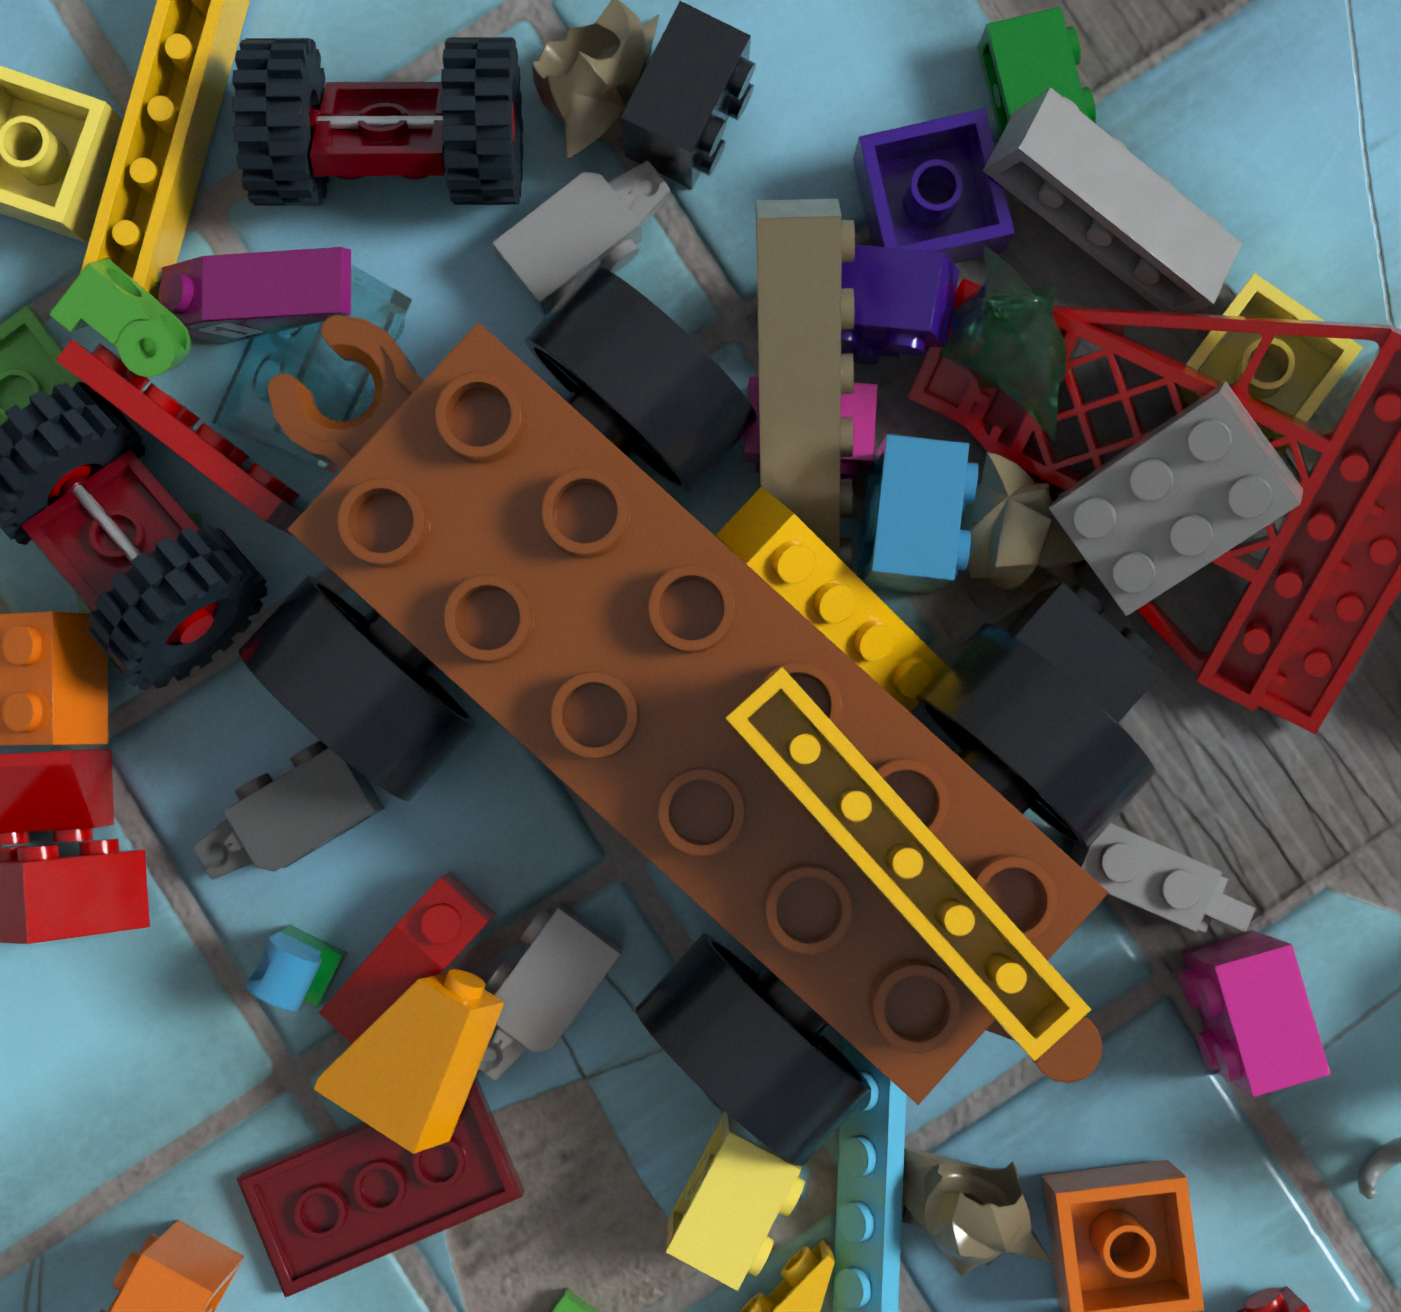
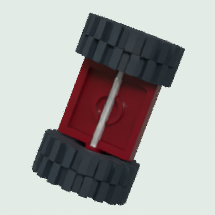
M448 37L445 41V49H443L442 60L444 69H441V82H326V85L324 68H320L321 55L319 49H316V43L313 39L245 38V40H241L239 43L240 50H237L235 55L237 70H233L232 78L235 88V97H232V112L235 113L236 120L233 134L234 142H238L239 151L236 155L238 169L243 170L242 185L244 191H248V200L250 203H254V206H321L323 198H326L327 195L326 183H329L330 176H336L344 180H355L364 176H401L406 179L418 180L429 176H445L446 168L447 187L450 190V199L453 205H519L522 192L521 182L523 179V119L521 113V77L515 38Z
M77 382L73 389L67 383L54 385L52 395L46 396L41 390L29 396L30 404L23 409H20L16 404L7 410L5 415L9 419L0 426V528L11 540L15 539L18 544L27 545L32 541L91 611L88 617V622L91 625L88 628L90 636L132 686L135 687L137 685L140 690H148L152 685L156 689L165 687L169 684L172 677L180 681L190 676L191 669L199 665L201 669L213 661L211 656L219 649L226 651L234 643L231 638L236 633H244L252 622L248 619L249 616L260 612L263 606L260 599L267 596L268 588L264 585L266 580L220 528L214 530L211 526H201L199 529L139 458L145 455V447L141 443L143 439L119 410L85 382Z

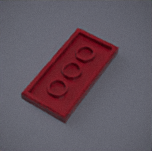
M477 1076L474 1079L449 1142L413 1154L365 1122H361L243 1172L236 1178L285 1298L519 1199L524 1194V1189Z

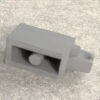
M648 161L610 182H607L601 174L582 172L493 241L492 244L499 260L541 313L546 316L592 265L601 266L615 273L635 258L639 252V248L636 245L642 241L641 228L671 197V190L665 180Z
M1112 823L1108 825L1088 849H1084L1074 843L1069 855L1071 859L1105 888L1109 895L1195 932L1200 930L1206 933L1211 919L1246 932L1256 909L1222 894L1228 881L1227 878L1221 876L1222 871Z
M563 902L553 915L544 908L540 910L520 938L521 941L529 946L523 957L515 967L504 960L484 988L505 1001L479 1066L480 1071L495 1081L527 1049L533 1053L552 1050L622 953L623 946Z

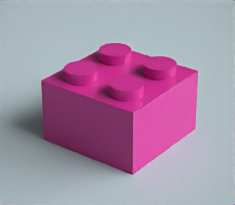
M1253 930L1181 951L1186 969L1179 971V981L1188 1005L1191 1008L1198 1007L1204 1031L1197 1033V1041L1202 1058L1210 1071L1216 1069L1218 1075L1252 1097L1331 1075L1292 944Z

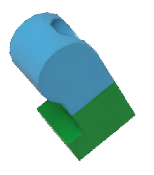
M290 925L270 936L261 961L249 978L246 989L262 1001L288 1011H298L303 1001L319 1007L323 1003L347 952Z

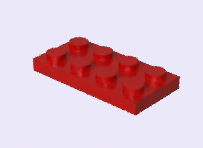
M71 339L56 358L57 362L265 522L293 536L287 529L303 513L293 505L300 496L296 491L256 462L249 470L244 468L243 465L250 458L249 455L205 423H202L196 431L193 427L200 419L196 414L153 383L144 391L143 389L150 379L130 371L121 361L120 356L114 354L104 345L99 343L91 352Z

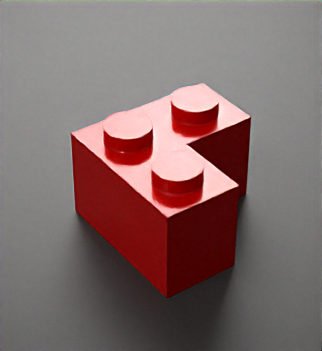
M119 838L78 842L79 854L59 856L58 845L0 847V943L31 944L150 927L145 850H119Z

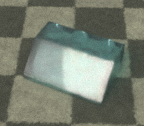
M351 265V315L347 317L366 319L389 333L396 342L403 332L405 325L404 317L412 299L356 266ZM325 321L249 338L212 423L298 461L336 474L338 469L336 465L327 464L296 445L280 427L273 416L267 391L268 383L277 374L285 373L293 376L314 394L316 406L324 416L331 420L344 422L356 419L362 415L366 403L374 396L375 386L372 375L367 368L359 363L343 360L326 343L321 333L322 325Z

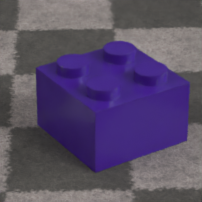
M985 108L859 136L853 156V163L873 246L945 252L954 264L1004 252L1015 231L1004 187L983 171L995 149Z

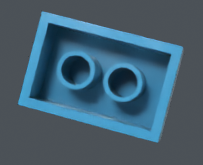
M890 434L885 436L873 456V462L868 468L857 576L870 589L931 595L955 581L958 571H966L970 554L971 532L960 530L961 516L966 503L973 504L978 481V464L967 462L969 443Z

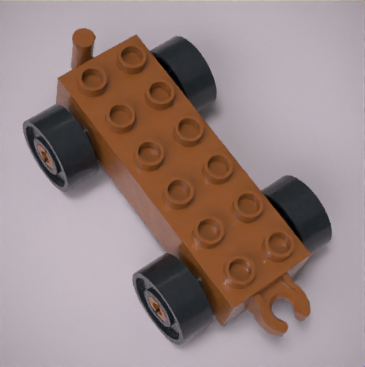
M592 265L524 339L526 345L539 362L570 393L565 399L479 322L425 380H422L417 375L415 367L386 331L366 319L341 315L331 316L326 319L321 329L323 339L343 360L357 362L367 368L372 375L375 386L374 397L366 412L356 419L343 422L331 420L324 416L316 406L314 394L293 376L285 373L277 374L268 383L267 391L273 416L289 439L323 462L336 465L341 469L340 473L287 530L373 609L366 616L362 615L329 587L314 577L307 575L239 649L241 659L259 682L300 723L349 765L388 793L401 800L410 801L477 727V724L466 710L431 676L437 668L442 670L766 966L760 974H757L724 945L708 934L703 933L638 1004L635 1011L644 1027L662 1049L712 1100L763 1144L797 1166H803L872 1090L861 1073L824 1036L831 1027L840 1033L917 1105L923 1101L985 1030L1013 1040L726 721L725 717L776 671L783 667L1047 961L1109 892L1023 814L1028 809L1064 837L1076 845L1088 849L1155 774L1152 762L1133 738L1088 694L1041 655L997 626L983 623L916 697L917 702L926 714L962 749L958 754H955L630 459L635 453L666 480L684 492L691 493L756 422L757 414L738 386L698 343L648 298L611 271L598 265ZM1084 1016L1033 1062L1043 1074L1054 1081L1071 1083L1083 1080L1095 1070L1101 1060L1103 1044L1100 1033L1092 1021Z

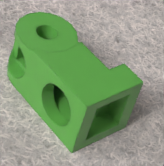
M109 258L88 263L49 313L69 332L90 325L107 341L118 348L121 361L130 371L139 376L154 377L162 375L183 363L190 352L191 339L187 328L181 320Z

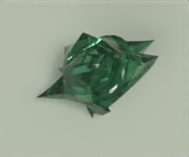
M982 244L986 263L985 282L952 311L951 336L939 354L967 370L974 377L978 389L1001 388L1022 406L1050 438L1055 441L1059 385L1066 374L1067 359L1064 338L1052 312L1055 283L1034 289L1029 288L1016 270L994 251Z

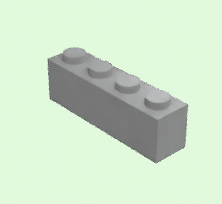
M1051 87L1014 111L983 170L1161 312L1194 313L1213 305L1242 245L1239 240L1221 227L1216 218L1204 213L1177 191L1168 179L1155 173L1128 151L1127 147L1120 140L1106 133L1079 111L1075 103L1062 97Z

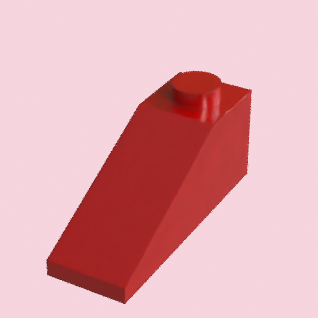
M451 871L441 876L395 925L322 1008L319 1014L353 1044L418 979L441 975L494 918L496 913Z

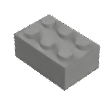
M1225 381L1061 493L1049 509L1123 613L1128 616L1299 506L1302 500L1303 488Z

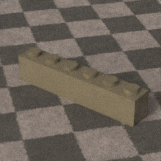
M839 199L756 200L760 487H764L790 509L852 570L851 538H840V518H852V479H840V457L853 456L852 417H841V394H853L854 389L853 353L841 354V330L854 329L853 288H841L842 263H854V220H842Z

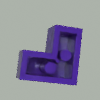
M855 245L854 263H842L841 288H853L854 329L841 330V354L853 353V362L876 364L879 356L899 358L900 353L921 355L924 353L925 346L946 348L959 270L947 254L940 251Z

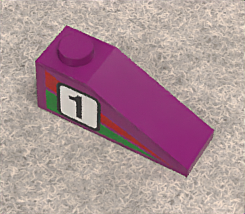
M343 247L200 256L162 267L159 301L181 320L187 328L190 337L218 344L232 343L325 321L335 315L348 316L351 315V250Z

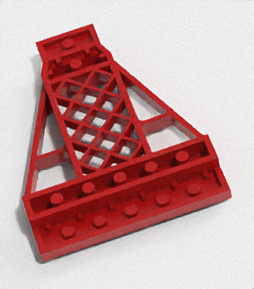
M968 279L961 280L955 293L946 348L930 347L907 398L963 425L987 452L998 454L1016 463L1031 477L1034 483L1049 484L1050 482L1064 490L1069 489L1088 476V474L1070 465L1092 458L1096 470L1105 464L1103 454L1131 446L1159 427L1143 431L1132 396L1167 385L1176 414L1186 408L1178 385L1204 396L1223 383L1125 336L1123 329L1126 325L1258 333L1262 336L1242 377L1237 382L1228 385L1254 421L1282 434L1268 439L1273 448L1290 444L1300 478L1296 480L1303 488L1301 504L1286 513L1277 530L1274 522L1265 527L1267 536L1240 543L1212 561V563L1248 580V583L1209 651H1200L1154 600L1143 605L1137 611L1197 676V683L1254 712L1260 706L1316 734L1401 590V330L1392 325L1039 304L1023 306ZM1275 334L1371 340L1378 344V350L1339 420L1333 427L1329 429L1318 428L1255 398L1249 390L1250 381ZM1082 339L1101 347V349L1073 358ZM1107 356L1118 391L1085 402L1073 367ZM1119 356L1161 377L1129 387ZM1064 377L1074 406L1045 416ZM1122 400L1133 435L1099 445L1088 411ZM1077 415L1088 449L1056 459L1045 425ZM1034 436H1036L1040 451L1030 446ZM1300 443L1320 452L1310 472L1308 471ZM1049 484L1050 499L1054 502L1059 495ZM1267 548L1261 560L1248 554Z

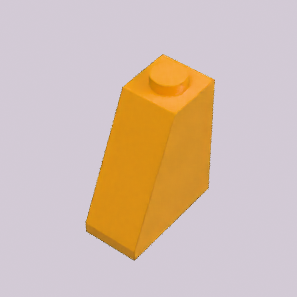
M452 969L445 974L418 979L318 1077L314 1090L413 1154L449 1142L505 1001L484 989L486 984L481 978L463 970Z

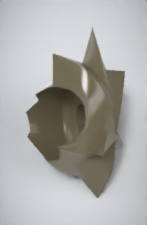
M611 0L595 23L583 27L568 28L565 40L545 41L539 60L533 61V80L542 104L565 123L567 160L579 154L599 138L611 144L622 137L621 115L650 60L659 15L642 25L636 14L625 4L618 0Z
M990 452L986 453L982 479L976 488L973 504L966 503L961 516L960 530L971 532L970 554L967 565L970 578L990 580L989 583L1004 590H1012L1020 586L1026 595L1050 578L1064 583L1069 589L1074 584L1079 585L1073 564L1083 561L1085 558L1049 509L1053 504L1050 499L1049 484L1034 483L1031 477L1019 465Z
M904 1148L905 1173H903L902 1204L906 1207L903 1223L923 1228L961 1276L983 1264L988 1267L1002 1252L1021 1254L1053 1264L1032 1230L1030 1213L1021 1188L1018 1171L1013 1161L1006 1168H987L913 1148Z

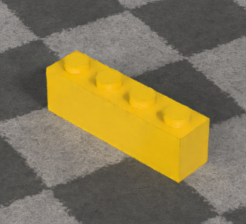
M761 486L716 534L744 563L909 712L919 704L916 697L946 664L790 509L764 487Z

